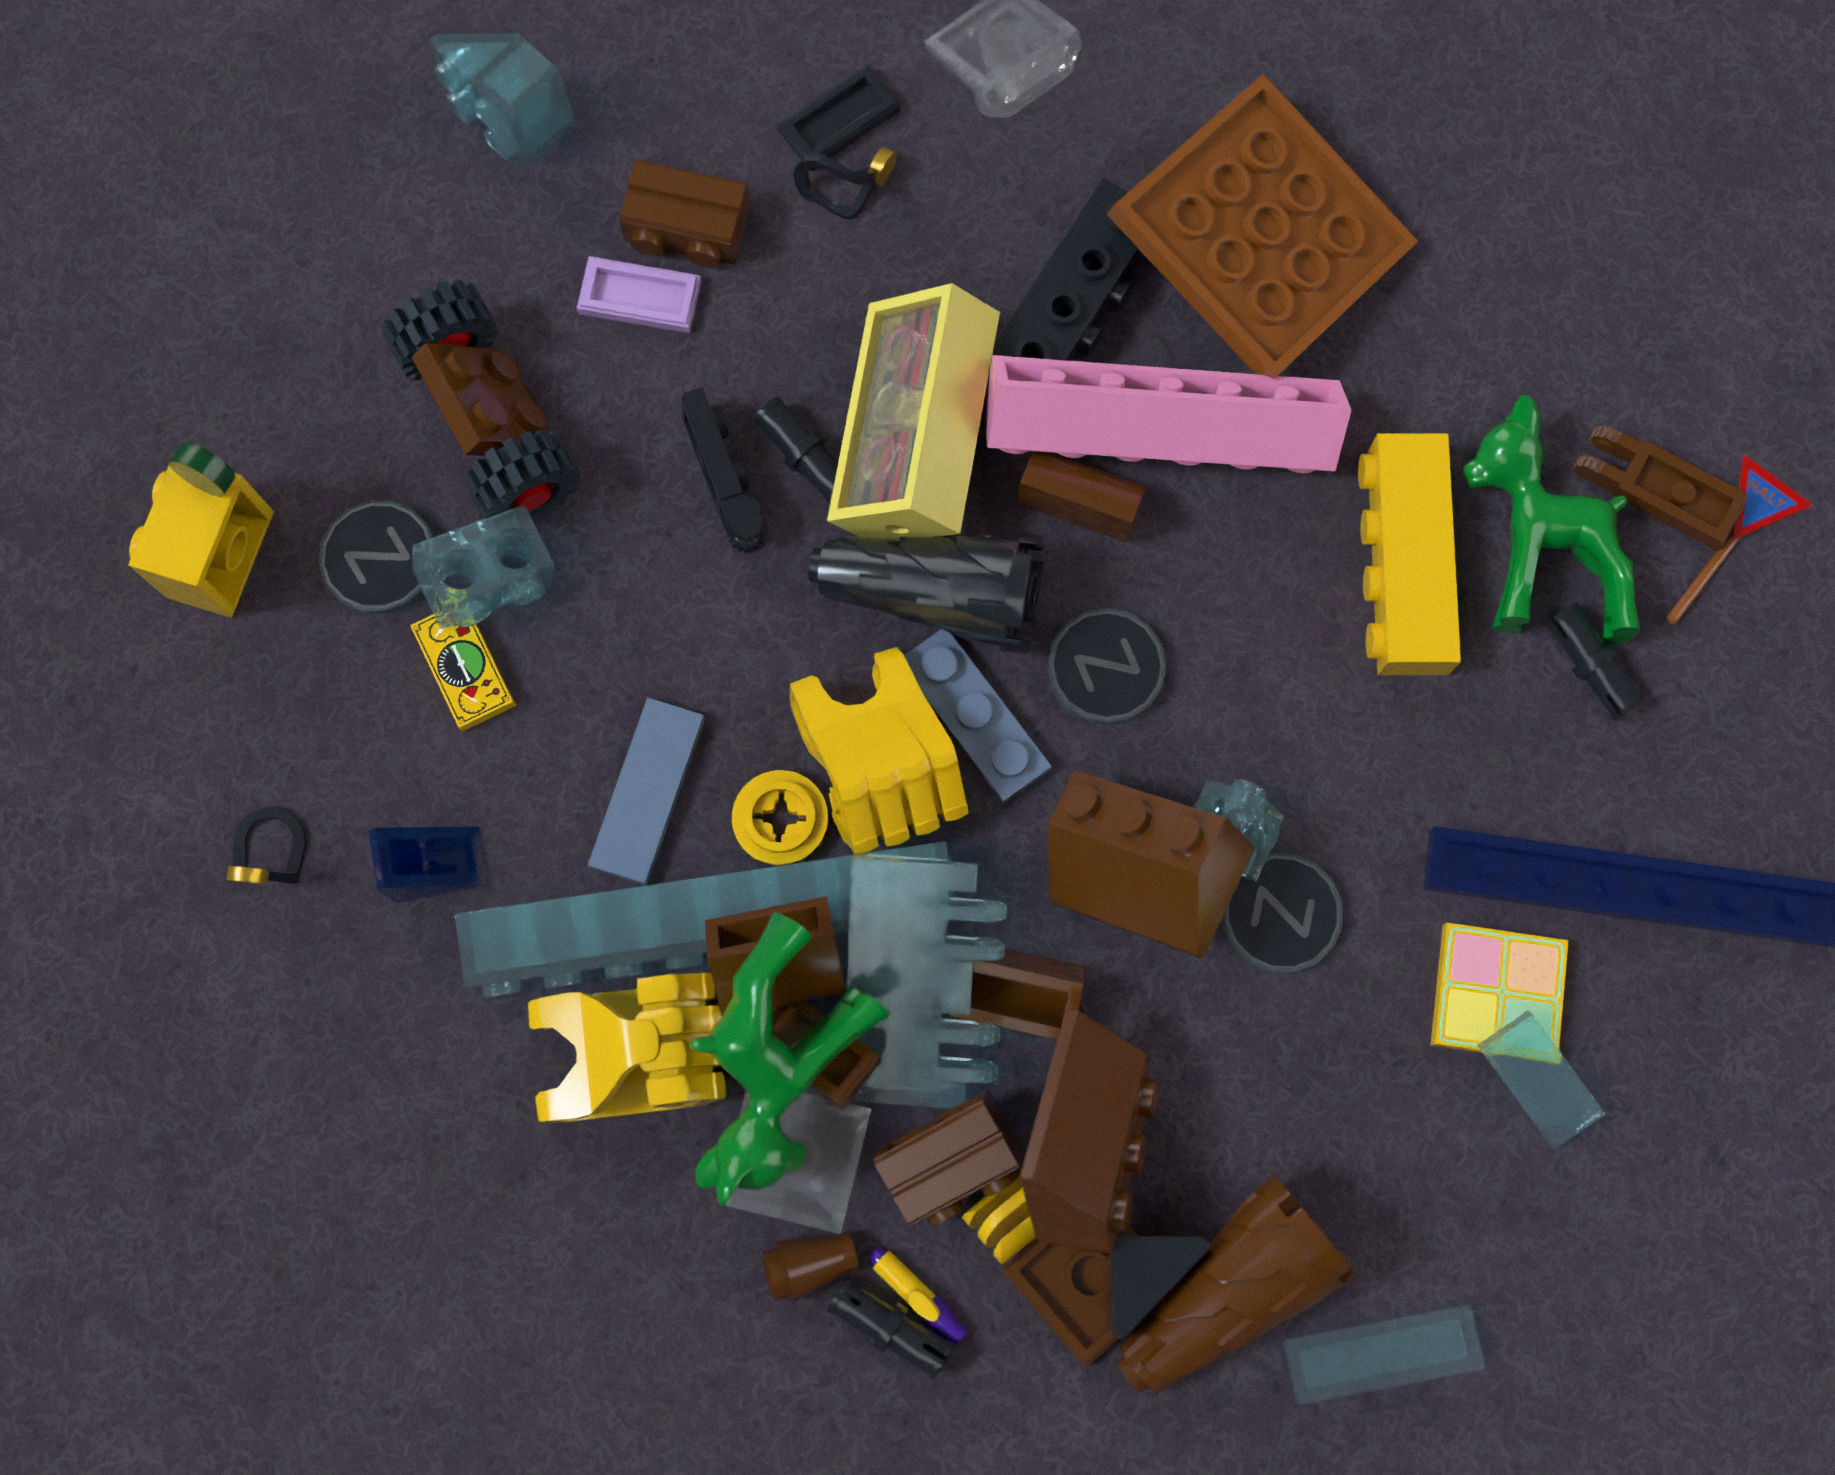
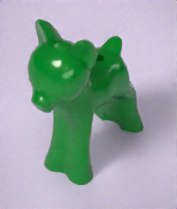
M1521 395L1515 403L1512 415H1507L1505 422L1495 426L1482 439L1475 459L1467 463L1462 469L1463 476L1470 488L1495 487L1506 491L1512 497L1508 574L1491 630L1509 633H1519L1522 631V624L1530 622L1532 589L1541 549H1570L1574 556L1599 579L1603 589V642L1623 645L1632 640L1640 631L1635 605L1633 562L1620 549L1617 534L1616 515L1625 507L1627 499L1625 496H1618L1605 501L1596 497L1555 495L1546 492L1541 484L1543 451L1539 438L1541 423L1539 408L1529 395Z
M773 912L758 943L733 976V998L724 1014L708 1036L695 1038L690 1043V1047L694 1051L711 1054L749 1093L748 1107L723 1131L718 1143L703 1155L696 1167L695 1179L698 1186L705 1189L717 1185V1200L723 1207L737 1188L760 1190L771 1187L782 1179L788 1171L801 1169L804 1163L806 1148L803 1144L789 1138L783 1132L780 1118L788 1106L806 1092L824 1068L838 1054L868 1030L891 1016L874 998L868 994L863 995L850 986L827 1014L789 1048L780 1039L773 1036L771 990L775 980L789 961L813 938L799 923L777 912Z

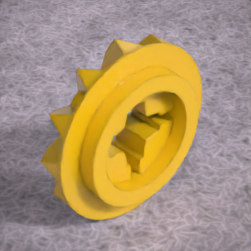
M787 770L765 772L750 780L739 792L732 810V827L741 847L754 860H759L776 867L794 862H803L809 854L821 846L829 823L827 805L818 787L805 776ZM780 794H784V802L787 804L789 814L798 815V818L806 819V821L788 824L785 828V834H782L781 842H776L777 836L774 834L772 824L763 822L762 819H754V816L774 813L776 804L779 803Z

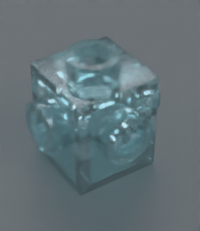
M1234 779L1231 785L1207 780L1193 808L1225 817L1255 847L1241 878L1257 882L1267 856L1279 838L1280 826L1285 816L1266 800L1268 793L1262 787L1250 781Z

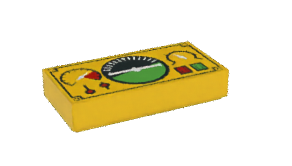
M464 600L410 625L458 728L462 732L516 706L476 621Z

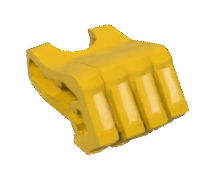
M897 647L874 653L875 663L872 668V677L877 692L874 697L863 704L844 705L832 700L823 689L818 677L813 675L790 683V705L795 721L809 753L827 770L833 787L829 788L831 792L829 793V798L833 810L832 817L844 843L852 849L854 854L866 853L878 847L877 836L886 846L899 845L910 839L907 826L917 836L929 834L940 828L938 814L947 822L958 820L969 813L955 748L923 695L905 656Z
M711 973L668 974L637 979V989L596 994L573 992L531 1000L528 1003L529 1028L533 1030L554 1028L575 1046L577 1053L576 1064L560 1086L555 1089L541 1091L536 1095L538 1121L571 1122L705 1106L724 1099L726 1084L723 1073H713V1068L720 1066V1064L711 1054L696 1052L690 1047L691 1041L695 1038L708 1036L712 1028L722 1017L719 1005L706 1006V1002L713 1000L715 997V987Z

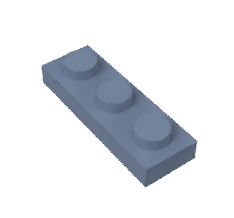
M941 629L904 655L923 695L934 713L1002 804L1009 801L1051 770L1052 766L950 632Z

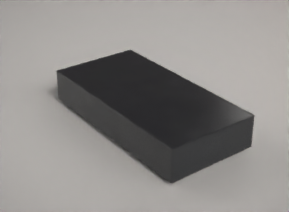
M866 64L779 122L777 129L801 160L809 154H820L832 158L900 112V103L871 67Z

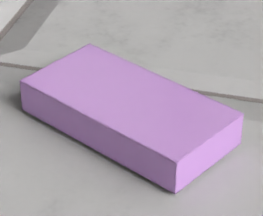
M589 256L577 311L581 315L690 333L701 286V277L695 274Z

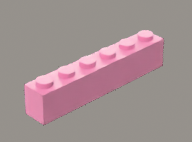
M992 355L983 420L987 447L998 448L1012 454L1042 451L1057 452L1071 458H1079L1087 454L1115 456L1129 462H1136L1145 458L1173 460L1176 463L1188 466L1204 462L1230 464L1240 469H1254L1258 466L1287 468L1297 473H1310L1314 470L1336 471L1352 410L1340 380L1277 376L1273 379L1267 375Z

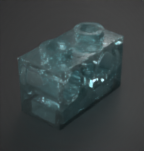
M525 505L413 545L412 570L440 629L454 624H458L459 627L475 625L485 620L492 610L513 603L514 606L528 605L540 599L546 593V588L551 586L555 565ZM514 555L523 559L527 565L522 568L512 569L504 566L499 559L503 556ZM459 575L467 578L472 585L466 589L458 590L450 588L443 580L449 576Z

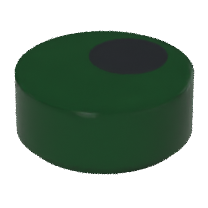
M181 443L168 462L170 468L177 475L196 488L213 496L223 497L235 480L233 469L225 461L207 449L193 443Z

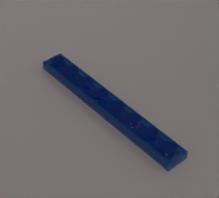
M1435 826L1429 830L1424 890L1835 948V883Z

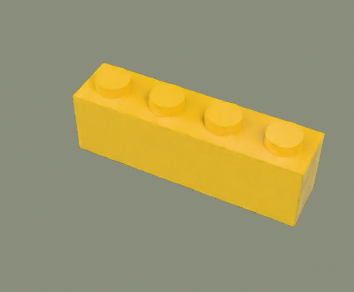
M1377 434L1367 454L1360 455L1358 464L1360 489H1369L1370 510H1363L1361 516V541L1363 545H1372L1373 565L1365 567L1363 594L1365 601H1374L1375 623H1368L1366 629V654L1369 659H1377L1378 675H1449L1461 662L1448 434Z

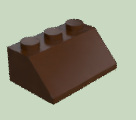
M1074 770L1048 822L1049 901L1063 909L1203 959L1255 847L1225 817Z
M1066 1009L1020 1174V1181L1036 1240L1112 1254L1117 1230L1127 1231L1130 1223L1133 1195L1127 1189L1131 1173L1140 1174L1144 1165L1146 1136L1141 1135L1145 1117L1154 1118L1159 1101V1081L1151 1080L1146 1053L1076 1010Z

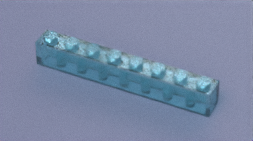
M946 841L458 913L455 914L464 988L482 986L484 997L521 992L519 980L543 976L545 988L581 983L580 971L604 967L606 979L642 974L641 962L665 958L667 970L702 965V953L707 952L704 920L824 896L828 897L835 933L847 931L849 943L884 938V926L908 922L909 933L946 928L944 917L957 915Z

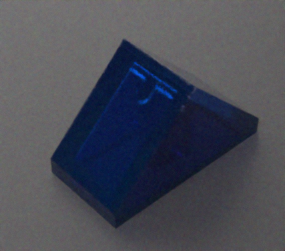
M383 827L369 830L377 891L395 903L488 885L479 827Z

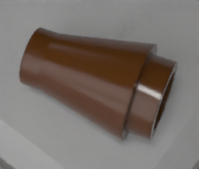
M848 1232L836 1236L774 1241V1248L761 1252L766 1280L775 1302L789 1298L791 1303H794L844 1273L858 1269L855 1248Z

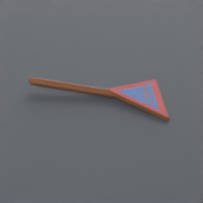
M1743 453L1738 489L1745 492L1749 497L1724 544L1714 553L1667 615V622L1669 624H1676L1741 537L1813 506V504Z

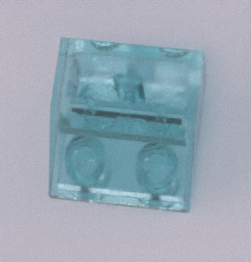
M519 33L436 34L428 41L437 63L433 68V72L449 92L445 97L447 104L466 124H469L478 116L488 129L484 133L485 139L503 159L508 160L514 155L528 167L575 124L559 70Z

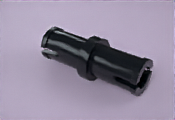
M780 397L773 398L756 413L752 422L757 427H760L786 456L784 464L792 472L799 470L830 505L838 461L824 447L826 440L818 431L811 433L784 405Z
M1575 602L1544 624L1552 631L1576 665V667L1571 669L1578 679L1584 676L1611 714L1612 720L1615 721L1643 703L1646 698L1640 694L1614 656L1618 654L1616 648L1612 643L1607 646L1580 610L1579 604Z
M847 1276L839 1287L841 1291L839 1294L836 1293L830 1302L827 1312L838 1316L874 1339L873 1347L884 1353L888 1348L929 1374V1377L935 1380L956 1344L952 1341H947L909 1317L907 1314L910 1309L898 1302L893 1307Z

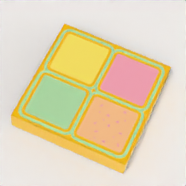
M1448 922L1443 924L1431 1045L1539 1062L1557 1063L1569 940Z

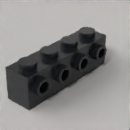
M1105 178L1101 179L995 340L992 355L1075 361L1078 354L1086 358L1091 355L1105 327L1099 324L1108 308L1118 312L1133 288L1134 281L1128 279L1138 263L1145 267L1151 263L1107 215L1114 204L1125 196L1128 191Z

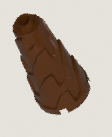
M1274 1173L1260 1183L1259 1187L1241 1204L1225 1227L1209 1242L1212 1247L1155 1305L1153 1311L1144 1322L1120 1345L1124 1357L1116 1362V1364L1138 1393L1141 1394L1147 1388H1150L1155 1394H1159L1189 1373L1205 1368L1228 1352L1238 1351L1285 1320L1311 1308L1338 1289L1344 1288L1358 1276Z

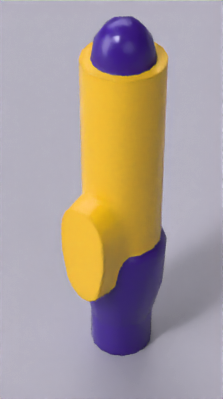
M875 1248L871 1251L870 1260L874 1265L872 1269L919 1314V1317L928 1326L944 1335L949 1341L957 1344L969 1330L958 1321L951 1308L922 1283L890 1250L886 1252L883 1249Z

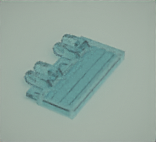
M860 853L853 855L846 991L852 986L863 995L868 994L879 1002L891 1016L858 1038V1040L880 1056L881 1063L853 1097L852 1102L952 1109L966 1101L967 1083L986 1084L998 1079V1065L994 1061L941 1056L942 1043L987 1046L1000 1042V1028L996 1024L983 1021L943 1019V1013L970 1015L973 960L992 961L1004 958L1005 944L1000 940L990 937L947 935L948 920L995 923L1006 919L1007 905H1004L1002 902L949 897V891H977L978 864L951 862V859Z

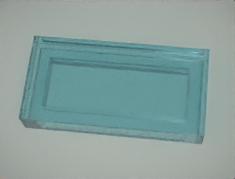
M1529 1010L1477 1045L1553 1150L1605 1115L1604 1111Z

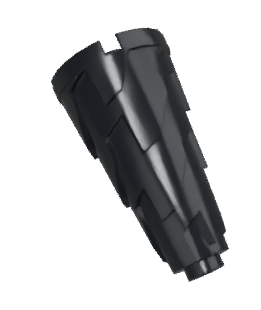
M1015 531V535L935 536L932 538L899 537V539L840 536L839 540L828 539L824 542L822 548L813 549L808 575L811 583L818 584L820 594L826 595V598L891 613L903 620L940 628L961 638L999 646L1000 651L1026 654L1031 643L1029 640L1017 638L1018 631L1022 629L1023 621L1030 623L1035 629L1044 573V562L1031 560L1032 554H1029V550H1045L1042 535Z

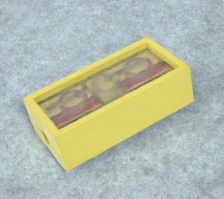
M953 283L869 303L827 518L828 522L859 537L899 539V537L932 538L935 536L960 534L999 321V311Z

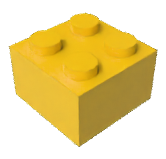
M168 466L167 471L161 472L154 483L152 490L153 505L144 526H140L133 534L129 547L130 561L128 566L166 598L232 618L274 511L240 474L234 473L235 480L223 497H217L191 485Z

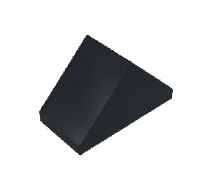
M1116 1236L1112 1254L1106 1253L1107 1329L1116 1338L1122 1340L1212 1245L1204 1237Z

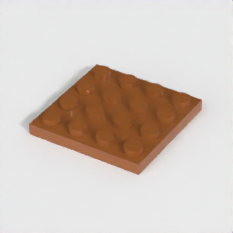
M1264 74L1257 78L1115 203L1107 213L1109 218L1255 374L1267 375L1273 379L1418 242Z

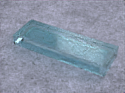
M1470 1304L1282 1339L1295 1403L1298 1405L1485 1369Z

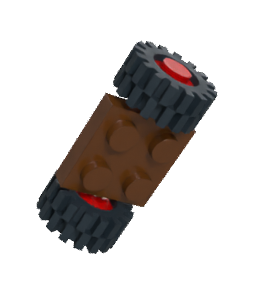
M454 280L450 286L447 281L438 282L435 290L430 291L427 286L418 290L421 296L415 299L408 296L402 300L403 308H393L388 314L390 320L383 322V337L404 375L407 378L410 376L412 380L416 381L423 377L464 454L487 457L486 459H477L471 465L473 470L467 471L464 476L466 479L464 484L486 525L489 527L493 526L494 529H501L504 525H506L507 529L517 526L519 521L524 520L527 522L533 519L534 515L550 510L549 507L553 504L559 505L567 500L565 495L573 494L577 489L576 484L581 483L580 472L557 432L553 430L549 432L546 426V418L542 410L532 401L521 382L519 370L515 362L506 355L504 350L483 348L493 345L495 342L493 337L498 335V328L474 284L471 282L465 284L463 280Z

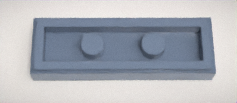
M647 697L587 865L590 869L647 886L705 721L704 715Z

